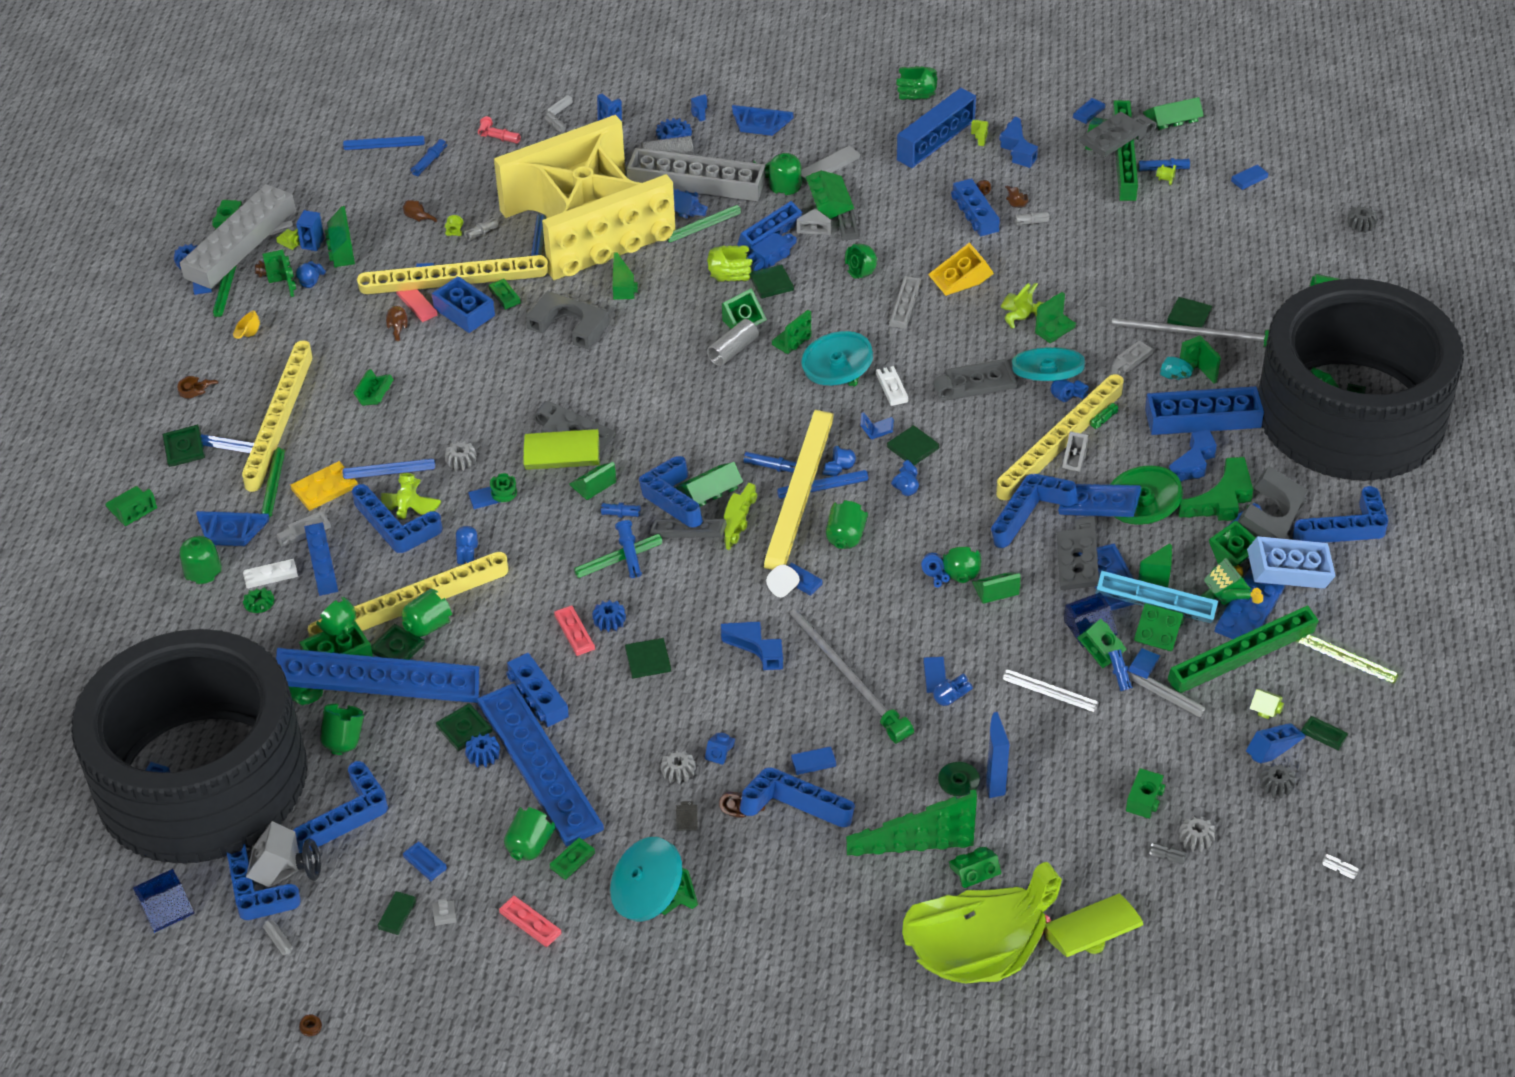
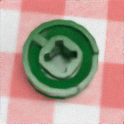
M501 473L497 477L493 476L490 480L491 496L494 500L509 502L516 497V480L513 476H508V473Z

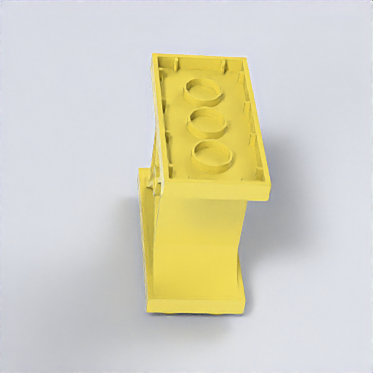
M616 115L494 158L499 206L505 218L527 210L540 212L547 218L542 220L546 259L548 261V274L553 280L564 276H573L580 270L596 264H604L614 257V252H617L619 255L627 252L633 253L656 241H665L670 238L675 230L673 181L667 174L644 183L631 181L624 175L626 172L622 121Z

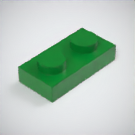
M505 279L489 284V290L505 310L521 304L519 296Z
M578 838L550 863V869L566 880L595 854V849L581 838Z

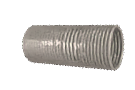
M690 135L641 142V149L693 155V144Z
M742 320L708 347V357L714 364L718 366L724 365L758 338L757 327L750 320Z

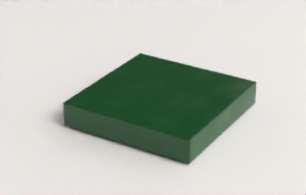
M782 264L750 273V279L761 299L794 291V285Z
M1178 297L1167 318V323L1203 328L1212 311V306Z
M198 424L162 434L169 467L205 458L201 431Z
M913 425L887 442V448L904 461L909 460L915 466L937 451L939 443Z
M394 623L371 645L372 654L377 657L410 660L425 645V640L414 636Z
M664 638L625 644L632 679L671 672Z
M470 703L435 722L436 727L458 752L466 747L467 741H471V736L478 737L479 733L485 736L487 733L492 732V727Z

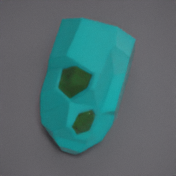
M1167 357L1160 370V375L1170 380L1187 379L1193 374L1192 366L1177 357Z

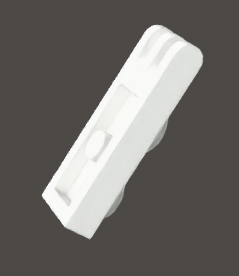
M894 366L890 367V372L887 367L883 368V373L880 369H876V375L890 406L907 403V393Z
M294 559L243 571L246 588L298 577Z

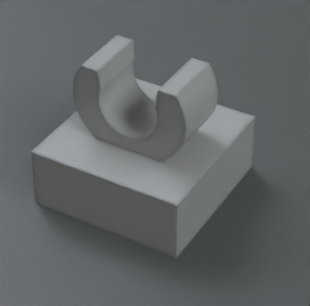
M440 899L438 903L432 904L435 926L457 922L454 900Z

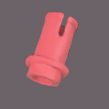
M488 116L480 120L481 125L478 129V134L481 133L480 136L486 137L489 128L493 125L492 119Z

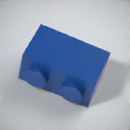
M304 210L296 223L301 249L318 251L324 240L320 213Z

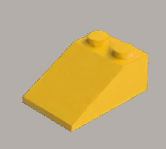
M969 242L928 275L944 295L947 296L979 285L994 273Z

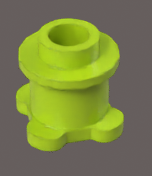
M1164 164L1158 167L1156 177H1159L1158 180L1169 181V185H1171L1175 177L1176 165H1173V168L1165 167Z
M458 215L449 216L445 223V234L447 236H462L460 229L463 226V219Z

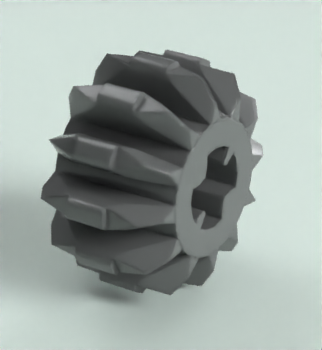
M1359 205L1357 208L1352 207V210L1349 211L1347 217L1348 227H1352V231L1357 229L1358 232L1364 231L1366 233L1368 230L1372 231L1377 224L1376 212L1372 211V208H1366V205L1364 207Z
M1273 762L1271 766L1266 765L1262 773H1260V788L1264 789L1265 794L1272 793V797L1278 794L1282 798L1284 794L1289 795L1295 787V773L1290 772V766L1284 768L1282 763L1277 766Z

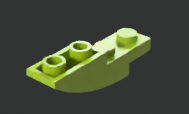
M748 483L741 495L733 493L727 504L724 519L727 523L724 530V542L728 550L731 549L733 544H737L740 533L744 532L747 528L748 521H746L749 507L757 499L755 484Z

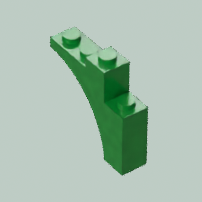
M1245 457L1226 458L1224 476L1213 489L1202 495L1182 499L1178 506L1179 518L1217 515L1218 521L1235 520L1239 511L1238 503L1251 502L1253 495V486Z

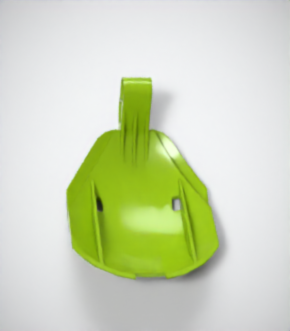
M1043 862L1035 868L1027 890L1020 887L995 890H966L957 896L946 895L914 904L907 911L903 920L902 935L905 945L912 946L920 958L916 960L919 964L944 979L965 984L1000 981L1020 971L1032 955L1045 929L1046 917L1043 912L1057 899L1062 879L1049 862ZM974 911L975 915L973 917L965 919V915Z

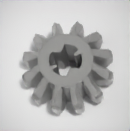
M457 441L456 444L450 443V447L446 448L445 461L450 469L454 468L457 471L461 468L464 471L466 467L471 469V466L475 464L477 455L472 443L467 444L466 441L459 443Z
M676 750L675 753L668 752L667 756H663L660 768L664 780L669 779L671 784L677 781L680 785L682 780L688 783L689 778H693L696 763H694L692 755H687L686 751L679 753Z
M1192 816L1191 820L1185 819L1179 828L1180 842H1184V848L1191 846L1192 852L1195 848H1198L1200 852L1204 848L1209 849L1215 841V826L1211 825L1210 820L1204 821L1202 816L1199 819H1196L1194 816Z

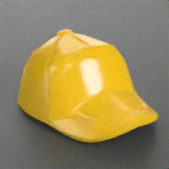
M255 310L250 311L240 319L233 332L234 338L250 337L258 331L260 320Z

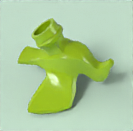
M1028 283L1018 295L1009 293L1003 300L1001 308L1011 310V312L1006 314L1005 320L1012 329L1015 328L1014 320H1026L1031 313L1037 316V307L1043 303L1041 301H1038L1036 304L1033 303V292L1038 283H1034L1032 286Z
M411 473L399 474L398 482L401 483V489L397 493H381V502L389 511L398 507L397 518L400 520L406 518L409 507L418 514L424 515L430 511H435L441 503V500L419 496L416 493V488L421 480L415 478V475Z

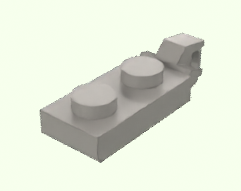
M1141 341L1136 342L1117 356L1114 365H1112L1111 374L1121 375L1123 371L1128 372L1151 356L1154 349Z
M320 511L287 525L288 528L277 534V539L282 547L305 539L304 526L323 522L324 529L327 530L331 528V524L323 512Z

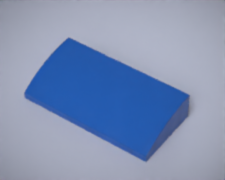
M993 712L990 723L986 787L989 798L1003 796L1006 793L1010 743L998 712Z

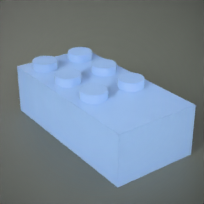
M1257 536L1247 549L1254 582L1326 588L1335 578L1328 543Z

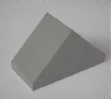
M815 208L797 218V233L831 235V220Z
M1070 431L1062 468L1081 472L1087 454L1089 435Z

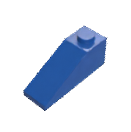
M1292 723L1257 731L1246 752L1251 755L1254 761L1260 764L1269 762L1300 742L1306 735Z

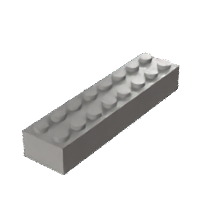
M635 148L627 167V178L634 182L644 183L667 174L673 181L674 190L679 189L683 192L686 190L691 193L697 192L699 194L758 201L765 183V164Z
M265 184L180 262L184 279L210 289L215 286L296 210L293 195Z

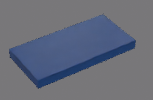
M1075 484L1078 502L1072 506L1060 505L1058 510L1060 515L1134 517L1141 487L1140 485Z
M1115 543L1097 547L1099 576L1101 571L1134 579ZM1099 595L1107 611L1135 605L1134 603Z

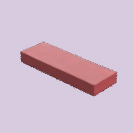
M417 289L396 291V294L421 322L438 316L437 310Z
M572 605L554 611V615L576 656L595 650V645Z
M512 896L499 908V912L545 947H548L561 934V929L516 896Z

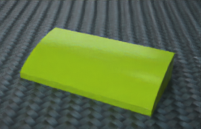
M599 430L525 434L523 458L525 469L600 465Z
M1118 893L1045 924L1044 930L1047 941L1063 955L1069 957L1141 927L1144 924L1132 905Z

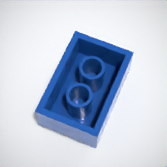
M459 276L432 293L434 308L468 333L495 316L493 299Z

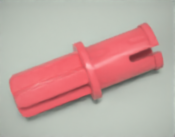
M492 127L488 130V136L501 139L503 142L509 141L518 144L521 139L519 133L510 132L507 129L501 130Z

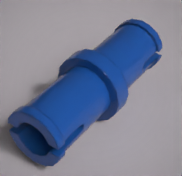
M602 503L601 505L603 507L601 508L602 515H617L619 518H623V516L640 517V513H638L641 512L640 505H624V503Z
M1121 649L1109 652L1108 654L1114 668L1112 672L1113 675H1116L1120 692L1133 688L1127 673L1129 669L1128 666H1125Z

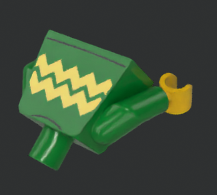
M1227 558L1218 566H1215L1210 574L1205 577L1204 581L1209 589L1200 595L1201 597L1213 600L1218 598L1223 605L1233 600L1252 598V602L1257 604L1263 602L1261 590L1254 588L1250 592L1251 588L1242 578L1243 568L1239 567V565L1232 566Z

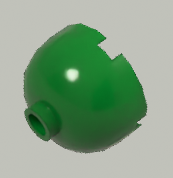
M861 243L852 244V246L848 247L845 253V264H848L850 270H847V272L855 279L871 275L877 265V256L870 246Z
M956 547L950 549L947 555L943 554L944 571L954 581L966 583L976 578L981 570L982 560L978 550L975 553L971 551L970 547Z
M341 597L343 600L341 602L335 600L321 613V622L317 620L316 625L326 634L340 636L345 633L347 635L354 629L355 626L353 624L356 620L355 607L346 597Z

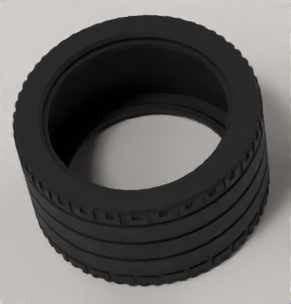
M1339 279L1309 286L1288 298L1281 305L1280 309L1276 311L1270 323L1258 391L1264 410L1261 427L1264 428V433L1274 443V446L1287 455L1288 458L1305 468L1323 475L1341 479L1371 481L1393 478L1394 476L1408 473L1412 469L1423 465L1426 460H1429L1437 452V449L1440 448L1444 440L1464 360L1461 336L1454 327V323L1450 321V318L1435 304L1421 295L1398 285L1369 279ZM1329 364L1360 365L1384 372L1400 381L1408 389L1381 395L1356 393L1332 386L1316 377L1309 370L1313 369V367L1316 368Z
M210 629L175 631L149 638L127 648L104 664L91 677L76 701V708L73 710V717L71 718V736L99 817L111 837L116 839L117 843L123 845L125 849L132 850L136 855L140 854L141 857L150 858L154 861L175 864L200 863L220 859L227 856V853L232 855L242 851L244 844L247 848L256 843L272 821L280 825L287 818V815L292 812L299 796L302 795V789L305 787V779L307 778L308 760L285 673L270 652L265 651L263 646H259L255 641H250L249 638L231 632ZM206 719H226L238 721L252 727L247 736L234 749L221 758L201 767L180 772H152L131 766L137 755L151 741L168 730L189 722Z

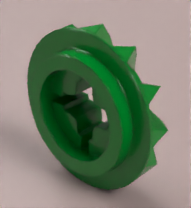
M256 587L255 591L249 590L248 594L244 595V608L251 613L265 612L274 604V595L271 590L267 591L265 587L261 590Z

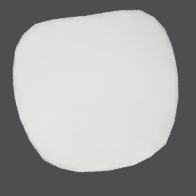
M779 565L769 573L766 582L774 595L785 597L797 586L800 579L796 571L791 567Z

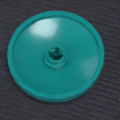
M851 331L833 332L818 338L806 348L801 360L802 368L806 377L814 383L827 386L844 384L858 378L870 367L873 360V350L869 340L859 333Z
M1045 347L1030 349L1017 354L1012 359V370L1016 375L1038 381H1055L1071 378L1080 374L1085 369L1084 356L1079 352L1065 348Z
M646 837L637 841L625 851L614 869L610 885L611 901L620 915L635 922H643L656 917L667 908L676 895L682 877V860L677 848L663 838Z

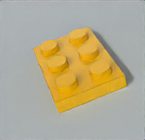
M338 461L290 486L291 490L305 507L311 511L351 491L353 487L358 485V482L355 478H343L342 470L345 467Z

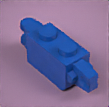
M673 189L674 211L679 213L678 216L688 219V216L706 215L708 207L699 203L696 196Z
M773 233L750 248L751 255L746 258L752 259V270L757 271L762 268H769L781 259L786 258L790 254V248L797 243V238L790 233L784 236Z

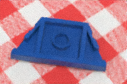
M732 105V113L740 132L773 136L794 118V112Z
M196 512L203 535L212 540L214 545L246 546L270 520L269 514Z

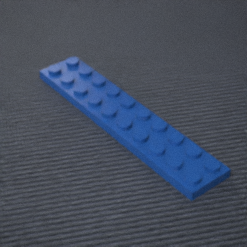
M277 648L276 660L281 665L290 687L478 703L479 666Z
M510 684L477 698L478 705L551 823H555V830L565 846H570L578 838L583 840L603 831V823L515 684Z

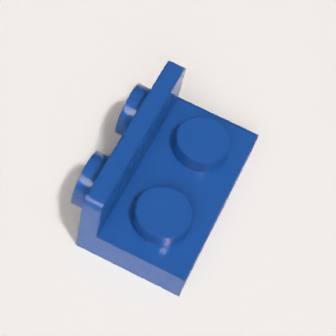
M603 93L597 95L598 121L616 115L622 121V101L620 99L611 101Z

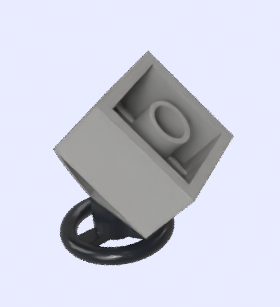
M272 821L252 849L246 877L271 887L299 870L305 869L308 878L316 881L321 872V859L317 844L313 839L308 838L304 841L302 852L299 853L295 831Z

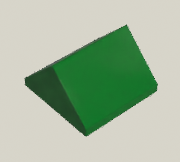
M752 288L722 303V321L730 329L744 319L752 321L755 326L767 320Z
M614 462L599 465L572 481L569 485L582 497L589 500L616 483Z
M1234 521L1211 537L1209 543L1218 565L1227 558L1232 566H1237L1249 558L1247 549L1256 537L1238 521Z
M1170 543L1140 562L1139 581L1168 588L1172 565V545Z
M1006 572L974 580L972 583L982 604L1019 595L1021 576L1020 573Z

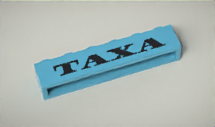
M1105 571L1100 573L1095 594L1144 606L1145 603L1182 613L1184 617L1211 623L1214 620L1218 603L1217 600Z

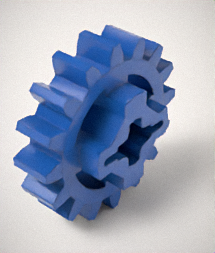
M672 118L671 121L666 119V122L661 121V125H657L656 129L657 140L692 135L690 124H687L686 120L681 122L680 118L678 120Z

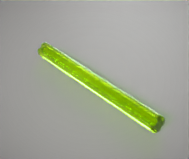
M1313 635L1297 640L1301 644L1392 684L1398 679L1399 674Z

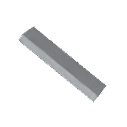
M849 145L802 169V181L808 185L806 176L820 170L832 173L859 159L860 153Z
M904 276L889 326L907 329L921 285L920 278Z

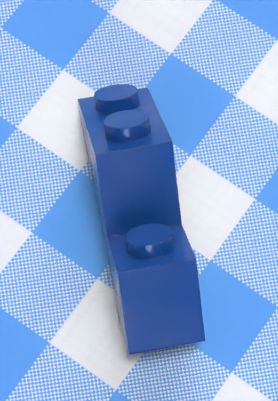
M1014 117L1011 122H1008L1005 131H1002L1000 134L1001 148L1011 150L1012 163L1031 168L1037 159L1038 146L1024 139L1021 119Z
M1210 430L1191 433V450L1170 464L1169 470L1174 472L1180 481L1198 479L1205 476L1207 466L1205 460L1215 458L1217 447Z
M760 622L721 624V640L724 643L756 654L762 662L763 670L783 669L782 640H761Z

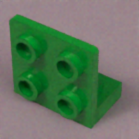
M283 249L263 253L268 282L273 283L286 280L290 296L294 297L293 290H296L295 281L291 280L294 275L292 267H288L291 266L289 257L284 255Z
M1063 292L1053 296L1037 307L1035 333L1050 344L1076 327V323L1063 314L1065 293Z
M806 310L788 324L785 330L772 340V345L789 354L796 350L803 342L808 341L812 335L811 311Z
M1200 335L1182 342L1180 359L1189 363L1193 369L1198 367L1213 384L1217 383L1221 362L1219 353Z
M138 486L105 503L106 508L125 527L157 509L153 492L150 489L143 492Z
M1145 603L1134 641L1172 652L1180 625H1183L1185 619L1184 614Z

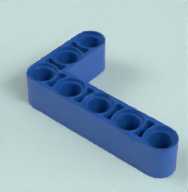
M673 457L639 477L644 498L688 527H697L702 524L703 519L699 504L673 487L689 476L684 457Z
M1040 474L1026 476L991 527L994 545L998 548L1009 546L1039 500L1064 506L1076 504L1078 496L1075 483L1070 480Z
M359 484L352 489L356 508L397 553L407 552L442 532L441 516L438 512L430 511L401 525L368 486Z
M1366 486L1362 489L1359 501L1362 515L1297 520L1294 525L1293 540L1326 543L1383 538L1388 526V517L1378 489L1373 486Z
M356 761L348 767L351 785L359 797L293 829L296 834L299 853L302 852L304 841L308 838L313 839L317 847L387 812L388 804L385 792L364 762Z
M768 767L763 769L742 792L740 811L747 816L758 814L774 798L839 827H849L852 823L855 808L852 801L775 768Z
M245 844L242 851L232 855L227 852L236 905L241 919L252 920L293 910L300 905L299 889L293 884L254 891L252 879L246 877L249 860Z

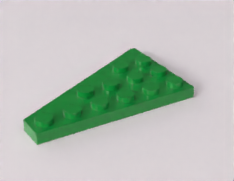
M970 790L969 795L961 798L954 796L946 801H940L927 806L926 811L913 814L911 812L903 817L884 822L883 827L870 830L868 828L860 833L846 836L847 855L861 856L872 853L880 855L885 852L903 853L912 850H944L951 847L966 848L974 846L977 805L976 790Z

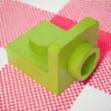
M972 120L971 134H975V139H978L979 146L985 145L988 135V121Z
M287 229L276 238L277 243L291 250L300 245L298 229L295 231Z

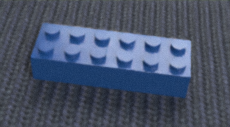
M959 88L914 123H911L906 129L897 134V161L913 168L968 127L972 120H975L976 95L963 88Z
M1256 386L1147 393L1145 405L1151 435L1191 433L1204 430L1222 431L1261 428L1264 415Z

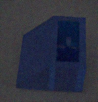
M1100 592L1065 605L1064 622L1077 640L1080 634L1099 619L1107 623L1111 631L1118 635L1110 605Z
M173 869L133 887L137 902L154 933L194 914L183 886Z

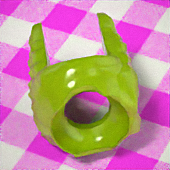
M729 245L710 249L707 257L708 270L711 272L710 276L719 282L748 281L751 273L749 266L752 265V259H746V252L749 251V247L745 245Z

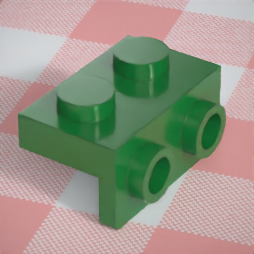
M369 369L353 393L362 406L377 405L382 401L383 396L389 390L394 379L390 374L376 376L372 369Z
M987 846L976 848L968 854L958 855L955 859L949 861L951 870L959 876L963 888L1001 874L998 855Z

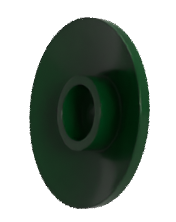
M951 762L939 771L938 783L941 789L950 795L966 796L970 794V790L978 788L980 776L978 771L968 763Z

